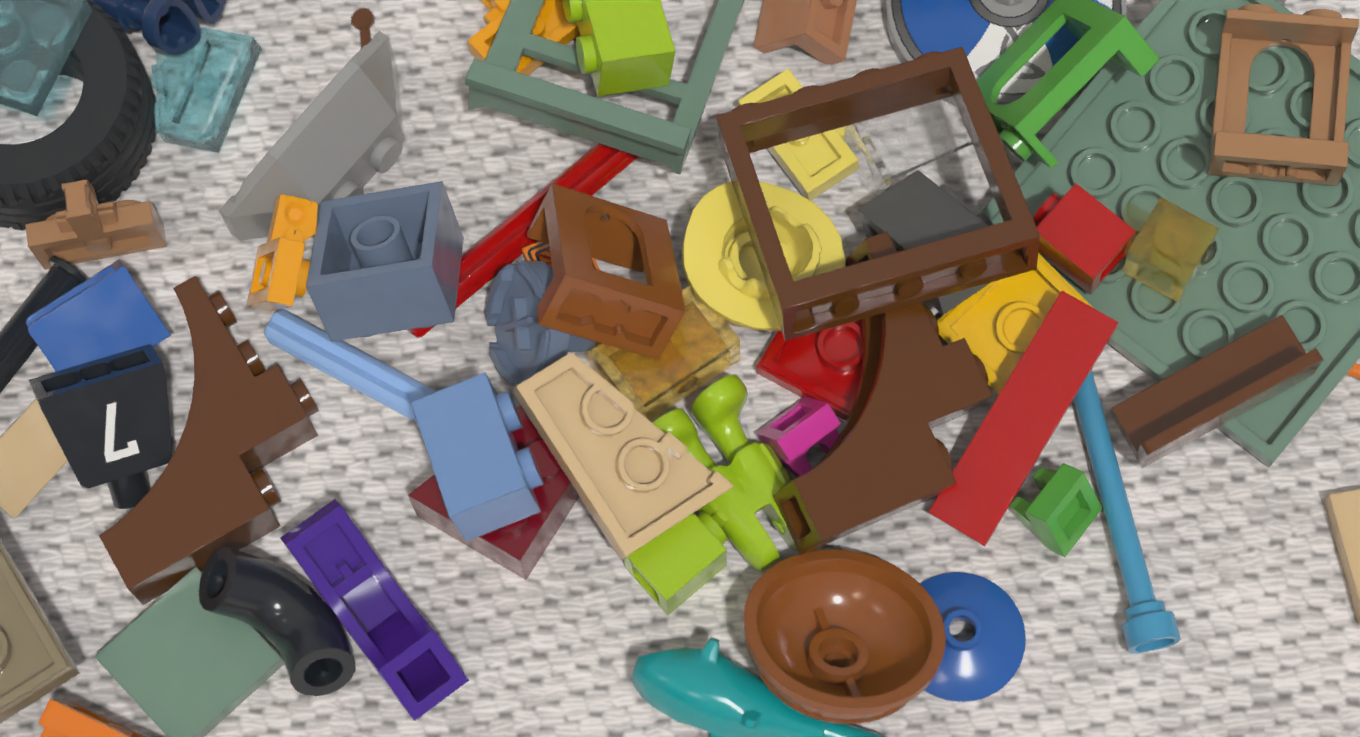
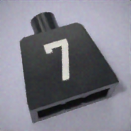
M144 345L30 379L29 383L34 396L81 487L93 488L107 483L115 508L128 509L135 507L150 491L145 471L168 464L173 456L166 374L163 362L152 345Z

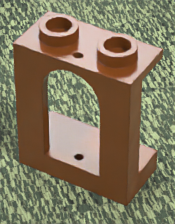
M552 183L527 231L528 238L549 244L554 276L537 307L538 324L658 360L686 312L667 220ZM592 258L641 273L644 269L647 285L594 269Z

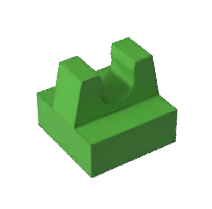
M1063 463L1057 471L1040 467L1033 476L1034 481L1041 490L1039 495L1033 502L1017 496L1010 507L1016 518L1036 534L1046 548L1066 557L1102 510V506L1085 473Z

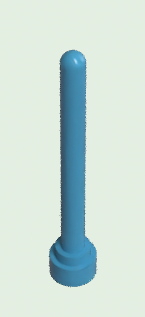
M1091 370L1074 398V404L1130 607L1125 610L1127 621L1122 624L1123 633L1130 653L1138 654L1164 649L1178 643L1181 640L1174 613L1166 611L1163 601L1156 600Z

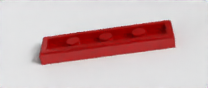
M1063 290L1060 292L954 468L952 474L957 483L938 495L928 512L930 515L985 547L1118 327L1119 322Z

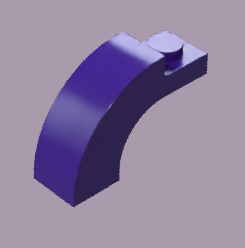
M336 499L329 502L280 538L324 601L332 609L340 623L414 721L469 681L436 632L413 606Z

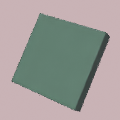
M197 567L192 569L94 656L167 737H205L284 665V660L251 625L234 618L206 611L202 608L198 592L202 573Z

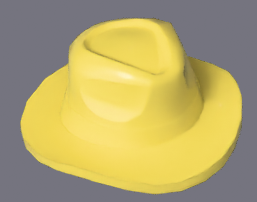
M759 181L793 282L845 267L846 260L841 236L830 217L814 202L798 193ZM732 182L718 185L704 195L693 209L685 230L682 244V268L687 282L694 295L710 311L732 324L752 330L782 331Z

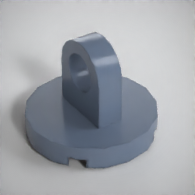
M516 261L517 264H507L500 270L490 289L486 308L487 326H496L497 342H489L490 355L499 374L512 387H516L567 355V352L596 350L602 344L538 324L537 307L554 277L553 269L544 261Z

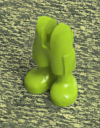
M731 374L706 388L696 398L690 411L699 427L724 454L730 463L728 466H716L699 440L697 429L684 409L671 410L656 419L653 424L665 434L670 432L688 447L686 451L711 472L717 471L734 485V487L701 507L699 511L708 513L722 528L739 553L754 569L761 573L778 562L780 555L767 531L755 516L758 511L762 509L785 543L793 550L797 549L773 498L776 492L791 481L787 469H784L769 444L749 443L740 420V412L747 401V387L738 375Z

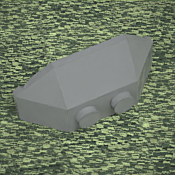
M379 31L367 45L348 61L266 153L243 181L240 190L234 196L232 195L219 210L231 235L240 241L268 237L276 196L280 194L317 202L318 223L321 201L362 195L364 193L363 187L378 171L384 173L396 163L401 155L402 143L405 141L397 64L388 36Z

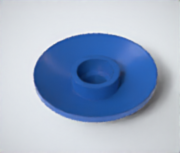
M965 572L939 574L920 583L932 597L940 611L946 636L941 666L933 681L924 691L948 701L970 702L986 698L1002 689L1017 672L1023 659L1026 644L1023 619L1011 597L992 581ZM956 621L967 622L973 628L974 637L966 642L958 641L951 635L950 625Z

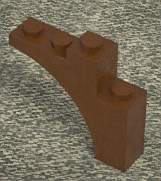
M885 231L865 239L845 259V265L847 267L900 251L895 248L888 232ZM922 302L861 319L863 328L861 379L855 402L846 424L835 443L808 473L793 479L773 495L800 555L932 499L957 483L951 472L952 461L945 445L934 437L931 429L968 414L993 395L988 387V375L985 366L978 356L972 354L966 339L962 338L943 346L938 337L939 328L932 311L923 305Z
M196 276L173 288L184 310L194 352V385L186 426L173 456L150 491L126 516L110 529L99 534L127 589L142 605L169 591L195 567L202 572L210 556L217 549L225 546L239 551L279 528L281 525L271 508L282 501L264 470L260 468L318 436L309 417L319 412V409L301 378L289 384L278 364L267 371L265 370L248 340L236 346L227 328L237 323L234 315L220 291L217 290L207 296Z

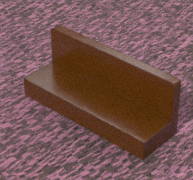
M1280 315L1113 406L1110 409V415L1141 467L1144 468L1313 376L1324 359L1317 348L1306 353L1284 316Z

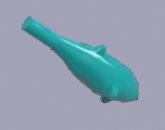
M713 637L701 649L679 648L640 655L631 676L632 683L642 699L679 723L710 732L709 737H886L849 724L817 720L796 711L781 701L767 687L761 677L719 652V639Z

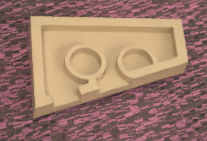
M572 352L523 381L512 390L620 560L734 487L717 471L711 472L686 451L688 447L670 432L665 434L634 408V403Z

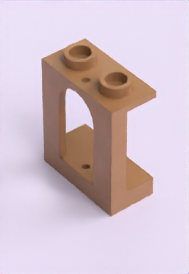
M1247 4L1239 7V9H1227L1220 35L1208 174L1338 186L1348 165L1349 142H1344L1351 46L1359 27V19L1342 18L1339 12L1329 9H1313L1304 12L1303 15L1277 13L1274 7L1264 4ZM1287 46L1295 48L1304 54L1312 65L1313 90L1308 138L1245 133L1251 65L1260 52L1270 47Z

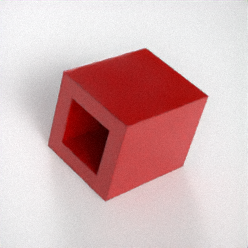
M1077 183L1073 185L1063 198L1057 193L1052 194L1033 217L1040 235L1038 253L1090 295L1132 249L1136 234L1132 227Z

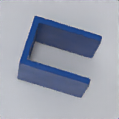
M119 259L29 315L26 319L28 332L56 372L151 344L154 347L171 336Z

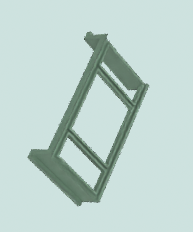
M546 0L510 1L486 60L482 61L474 58L466 75L465 85L469 86L468 110L489 107L671 166L673 173L681 175L745 0H718L687 84L670 79L669 86L637 91L679 105L673 122L516 72L522 56L526 55L581 73L576 48L532 34Z

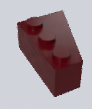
M520 405L517 407L523 428L513 431V435L519 450L526 447L530 448L544 484L533 488L541 512L466 542L449 518L435 474L411 492L408 497L417 517L527 580L578 500L579 495Z

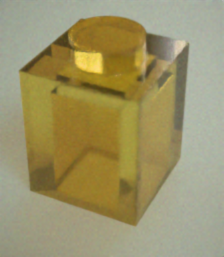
M1160 197L1128 250L1123 272L1180 302L1211 251L1219 228Z

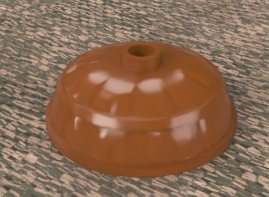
M813 550L803 555L796 554L776 563L762 574L753 585L747 597L743 614L744 641L763 682L781 701L791 708L811 718L830 723H866L895 713L930 685L941 666L945 651L946 636L943 619L937 605L925 588L899 567L878 557L851 550Z

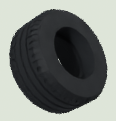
M0 0V98L15 85L43 75H64L83 82V89L77 106L69 118L56 130L31 142L0 144V227H12L15 230L23 231L26 229L25 224L45 221L49 216L56 214V212L66 210V202L61 185L87 179L95 189L99 204L116 201L121 196L120 193L126 191L131 186V182L137 179L140 174L139 170L148 161L146 157L151 154V144L155 141V130L157 129V105L151 81L130 39L124 33L119 23H116L110 14L105 13L99 5H94L90 0Z

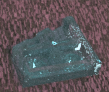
M200 27L201 40L189 51L180 54H168L155 49L157 64L151 65L153 87L158 93V99L154 106L156 131L166 143L219 153L262 48L252 36Z

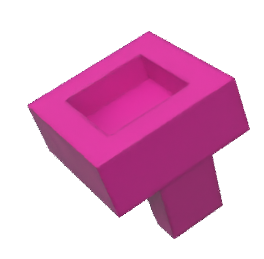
M805 396L755 432L761 443L770 445L780 462L798 478L812 469L807 461L808 450L813 445L819 444L821 450L826 454L839 436L837 427L841 423L828 403Z

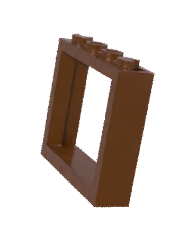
M963 46L944 52H927L909 62L884 69H867L859 72L852 78L823 86H806L798 89L791 95L759 104L746 103L730 112L716 115L721 152L785 341L1037 269L1040 235ZM954 96L1004 222L793 282L750 153Z

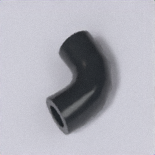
M224 546L217 549L210 556L202 572L199 584V602L202 608L212 613L245 622L267 636L278 648L284 660L290 683L297 692L307 696L327 695L341 689L352 679L356 671V661L349 640L332 609L311 586L281 566Z

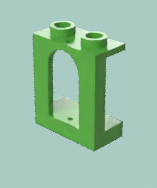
M1055 0L976 81L1001 142L1023 162L1032 156L1052 169L1058 161L1035 136L1036 133L1108 60L1143 77L1160 58L1124 15L1092 0ZM1065 24L1077 38L1078 42L1021 98L1009 104L997 105L998 95L1004 85Z

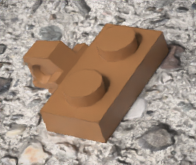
M87 179L61 184L66 202V210L56 212V214L49 216L45 221L25 224L28 248L44 270L52 267L48 262L52 255L72 265L167 247L164 224L151 201L121 200L99 204L95 189Z

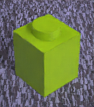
M701 511L697 516L692 513L624 558L625 569L668 616L727 566V549L723 544L728 541V538L722 528L708 513Z

